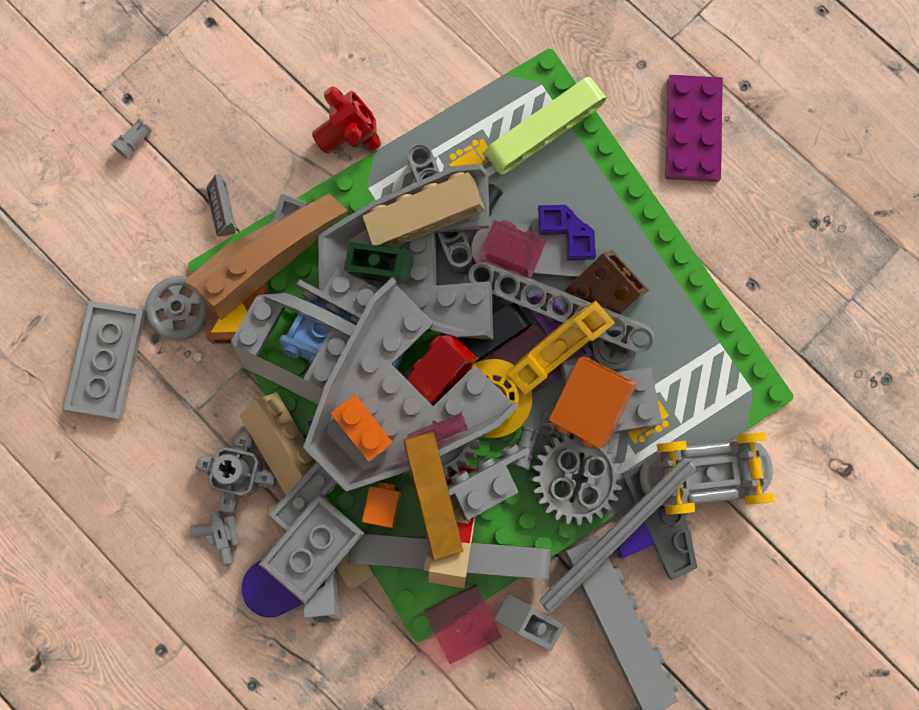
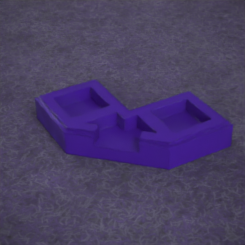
M538 205L539 235L566 234L567 261L595 260V230L580 220L567 205Z

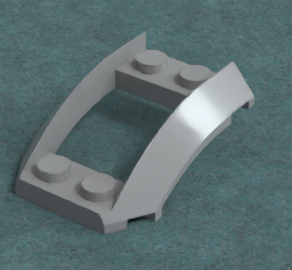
M287 293L258 295L232 338L231 346L246 370L258 374L318 405L325 384L356 325L321 307ZM285 309L300 314L330 329L304 378L258 357Z

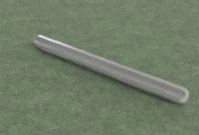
M682 458L540 598L541 605L547 611L553 612L696 471L695 465L689 459Z

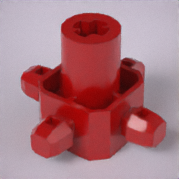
M334 86L328 88L324 92V97L330 106L329 120L312 131L313 139L318 147L326 154H329L346 141L355 148L361 143L372 151L379 148L381 140L377 134L376 119L372 111L355 92L349 91L343 96V93Z

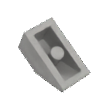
M509 593L494 619L515 633L552 651L565 624Z

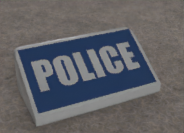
M218 173L208 183L206 190L216 235L220 237L236 233L237 228L227 183L222 175Z

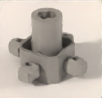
M240 432L237 435L234 445H237L236 449L224 447L216 452L215 459L210 457H199L197 459L195 469L210 475L209 482L214 490L224 492L223 497L220 496L219 509L221 511L233 513L239 501L236 500L237 495L249 497L257 491L258 483L260 487L272 488L276 484L277 479L272 472L264 469L262 471L263 463L259 456L249 453V448L252 449L254 440L248 433ZM236 468L235 473L231 474L232 469Z

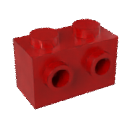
M452 335L435 338L428 347L429 352L424 358H421L413 365V372L407 379L430 404L437 403L465 376L478 359L463 343Z

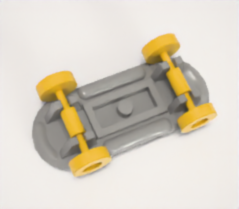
M766 432L736 435L737 441L687 446L686 441L656 444L657 451L648 456L641 467V488L646 495L682 458H687L695 465L696 471L661 504V506L665 507L666 515L695 512V504L745 498L746 505L776 502L774 493H763L769 487L773 476L771 458L767 450L757 443L759 441H767Z

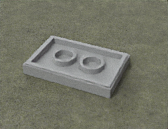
M318 494L259 565L305 604L365 532L322 495Z

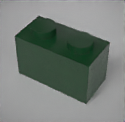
M349 242L344 270L357 278L388 282L393 277L398 284L409 285L414 257L404 249Z

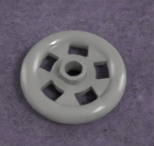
M173 276L162 280L153 287L147 297L145 304L147 321L153 331L163 338L170 340L188 339L199 333L206 325L207 305L194 292L189 299L185 295L180 294L184 287L190 289L183 281L187 278L186 276ZM170 290L173 295L163 302L160 297L164 292ZM176 303H181L182 305L179 311L173 310ZM193 304L200 305L198 316L190 315ZM164 309L168 319L161 322L157 312ZM185 320L186 328L175 329V321Z

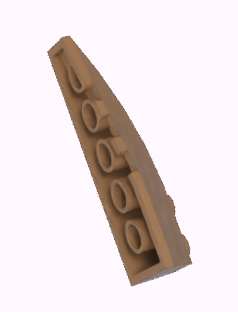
M327 194L226 245L183 281L222 320L318 239V234L344 218L348 214V210L331 194Z

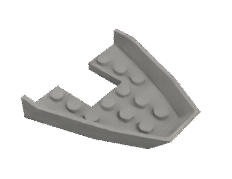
M481 163L452 166L367 204L318 234L319 290H324L337 267L344 270L349 242L372 245L363 215L370 213L373 207L390 205L396 202V199L402 195H414L421 192L422 188L432 183L440 184L448 181V178L455 173L464 172L465 174L469 172L475 180L485 211L395 247L406 250L414 257L409 285L397 283V286L434 323L429 328L430 330L456 337L493 340L492 284L490 282L437 285L435 233L490 228L487 171ZM359 278L378 289L387 283Z
M393 277L370 298L325 384L303 446L313 459L345 491L410 471L403 439L434 432L441 456L498 428L519 407L516 402L512 403L476 365L434 406L412 386L392 364L434 323L397 286V281ZM354 394L393 442L392 445L370 462L366 460L331 415L333 410Z

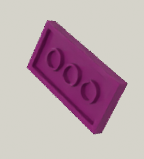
M669 75L667 85L665 179L720 181L723 77Z

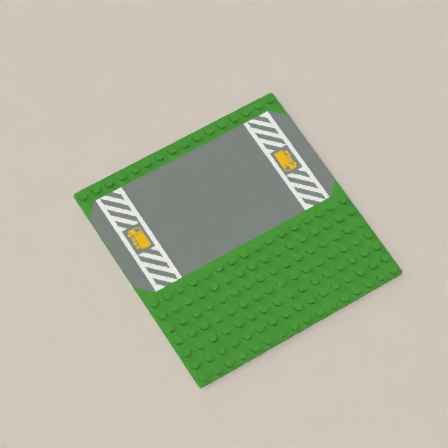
M546 49L297 197V199L311 203L327 194H331L348 210V214L341 219L343 220L367 204L415 183L408 160V152L415 144H425L431 149L440 172L452 166L481 163L488 173V184L498 186L503 192L491 210L490 223L509 222L529 225L524 276L563 292L576 279L528 275L532 220H538V205H567L580 220L595 230V260L603 253L613 250L649 290L620 315L650 327L654 334L653 345L648 351L637 353L635 359L627 367L611 370L618 373L651 367L662 424L653 428L612 434L608 442L610 445L606 452H616L617 455L612 459V462L621 463L622 465L615 470V473L620 474L644 463L648 456L657 451L656 444L686 441L687 446L729 442L736 435H740L792 401L793 393L598 113L594 111L506 174L500 175L484 154V151L490 144L577 84L553 49ZM423 156L417 157L414 160V162L417 164H423L428 159ZM275 211L188 263L191 273L196 271L226 245L267 225L269 220H273ZM479 229L464 230L470 248L472 247L473 238ZM456 231L443 232V236L446 238H453L457 235ZM435 233L437 285L471 283L469 280V270L458 274L449 268ZM318 239L269 280V294L287 293L306 301V298L301 295L303 291L297 285L299 279L319 289ZM458 253L452 259L456 263H463L467 260V257L462 253ZM472 258V265H471V267H472L473 265H475V262H474L473 258ZM585 260L584 271L595 260ZM479 268L478 278L482 282H487L490 276ZM505 278L503 288L507 292H514L516 288L515 281ZM531 288L528 294L529 298L539 293L540 290ZM497 296L492 307L493 315L513 302ZM556 299L566 313L569 308L568 303L564 299ZM519 305L532 326L483 360L500 359L515 365L546 337L526 307ZM285 309L269 336L268 343H265L258 357L304 378L311 366L309 360L300 356L298 359L290 357L284 353L279 341L282 335H287L298 316L297 313ZM614 320L615 324L613 325L621 326L618 321ZM428 329L405 352L397 370L402 374L413 367L418 360L424 358L429 352L428 347L430 343L443 333ZM639 331L633 335L637 345H645L649 341V336L645 332ZM590 340L586 344L592 351L593 341ZM605 344L610 348V358L616 352H623L618 348L617 344ZM593 356L591 359L597 362L595 356ZM560 365L552 370L544 381L532 389V407L522 426L513 433L503 437H482L478 439L481 448L474 449L476 459H467L470 466H476L478 462L492 457L494 460L502 455L501 450L510 445L518 444L522 427H529L534 429L533 432L535 430L540 432L532 453L533 460L531 461V465H539L540 461L534 456L535 454H545L541 445L552 447L551 443L543 435L541 421L546 410L552 405L557 404L563 391ZM253 373L266 396L278 393L305 438L310 429L308 421L313 420L318 405ZM496 376L493 377V380L498 382L502 379ZM507 381L504 383L507 389L512 387ZM510 393V394H509L510 400H513V401H514V400H515V394H514V393ZM567 452L561 457V465L564 468L568 467L571 463V457ZM582 452L579 454L580 460L583 458ZM595 459L591 460L588 464V470L592 475L598 469ZM506 465L518 493L476 515L472 543L551 549L552 557L634 503L621 478L616 480L615 484L621 486L622 490L613 491L618 501H608L612 510L609 511L602 508L603 518H598L592 514V523H587L582 517L581 525H576L572 517L571 522L566 524L563 523V515L560 519L555 520L552 518L553 511L549 513L543 511L546 502L543 504L536 503L537 498L541 494L531 492V489L537 486V482L531 481L529 478L536 476L537 471L531 468L530 471H523ZM401 473L349 491H345L337 483L334 486V490L327 495L333 506L363 530L364 534L427 539L414 483L409 474L404 476ZM577 474L572 475V480L580 481L581 476ZM558 481L554 486L555 494L560 496L565 490L562 481ZM378 482L392 484L397 487L396 491L402 494L395 529L362 522L369 486L377 487ZM589 487L585 488L582 492L581 497L584 503L588 502L592 496ZM573 494L569 498L570 503L573 502ZM369 565L416 642H422L520 578L466 573L464 588L429 583V572L424 571V569Z

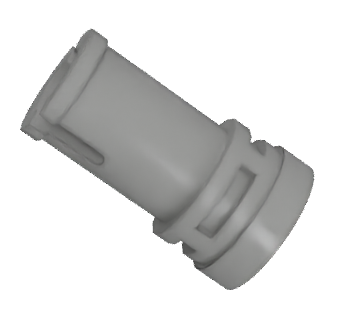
M138 119L124 135H120L111 144L126 159L132 156V153L137 149L136 146L152 131L147 124H143L144 121Z
M522 427L517 446L528 447L530 453L508 465L523 471H530L531 461L533 460L532 453L540 434L539 431L535 430L533 432L534 429Z

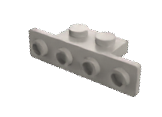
M338 267L323 291L300 279L297 282L298 287L303 291L301 293L303 297L313 303H316L317 300L326 303L325 308L335 315L340 316L341 313L350 316L349 321L354 325H357L370 298L379 290Z
M517 444L510 445L501 450L502 455L494 460L492 457L486 458L476 464L477 469L469 473L462 471L450 478L452 482L447 484L449 495H453L465 520L475 517L518 493L506 465L530 453L528 447H518Z

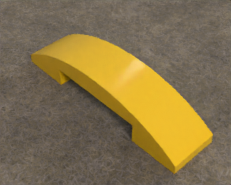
M595 300L545 337L507 372V375L526 395L544 381L552 370L587 342L595 340L615 322Z

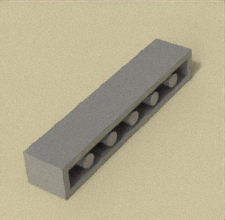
M594 536L564 551L571 568L600 540L598 536ZM607 558L580 584V587L639 710H662L678 702L675 692L678 691L677 685L670 674L665 675L661 666L665 663L659 649L657 647L652 648L648 637L651 636L650 630L644 620L639 621L634 611L638 609V606L632 594H626L621 584L625 580L618 566L613 567L609 558Z

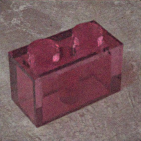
M494 220L481 249V258L532 278L544 251L546 241L536 232H523L516 229V225L509 221L502 220L498 222Z

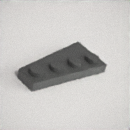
M643 463L620 473L623 475L622 479L634 505L645 496L640 484V470ZM660 505L645 520V523L655 542L653 546L668 578L673 580L698 567L691 533L688 530L687 513L666 515L665 507Z

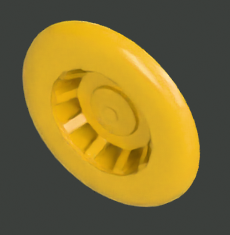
M486 359L474 363L509 400V394L514 393L515 400L510 401L512 403L516 402L519 405L498 428L482 435V437L499 438L513 433L522 426L530 413L532 390L525 395L507 375V372L514 366L507 361ZM496 376L502 379L498 382L494 381L493 377ZM507 381L512 387L507 389L504 383Z

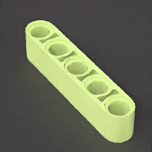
M586 77L490 144L484 151V154L500 175L506 174L600 108L607 98L592 78Z

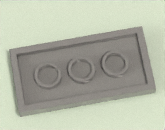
M93 301L88 302L63 410L118 420L123 419L146 311Z

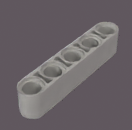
M415 144L410 148L408 160L415 183L440 172L433 153L427 145ZM420 156H423L428 159L423 164H417L414 162V160ZM456 231L457 235L453 238L444 237L443 232L436 233L449 268L458 274L467 272L472 265V252L464 231ZM462 253L466 255L467 260L463 263H456L452 258L454 255Z

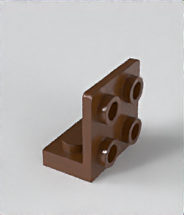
M613 250L605 252L598 257L565 290L566 293L590 303L596 300L601 307L617 314H621L634 301L640 299L649 291Z

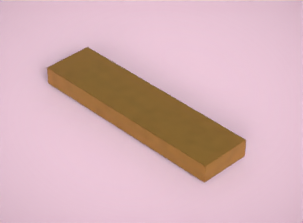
M434 432L403 439L432 559L436 560L464 552Z

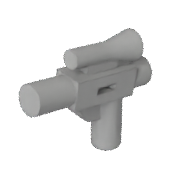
M221 511L210 513L211 524L190 526L191 537L206 536L209 544H216L222 566L234 563L230 549V540L232 546L239 545L235 529V515L223 518Z

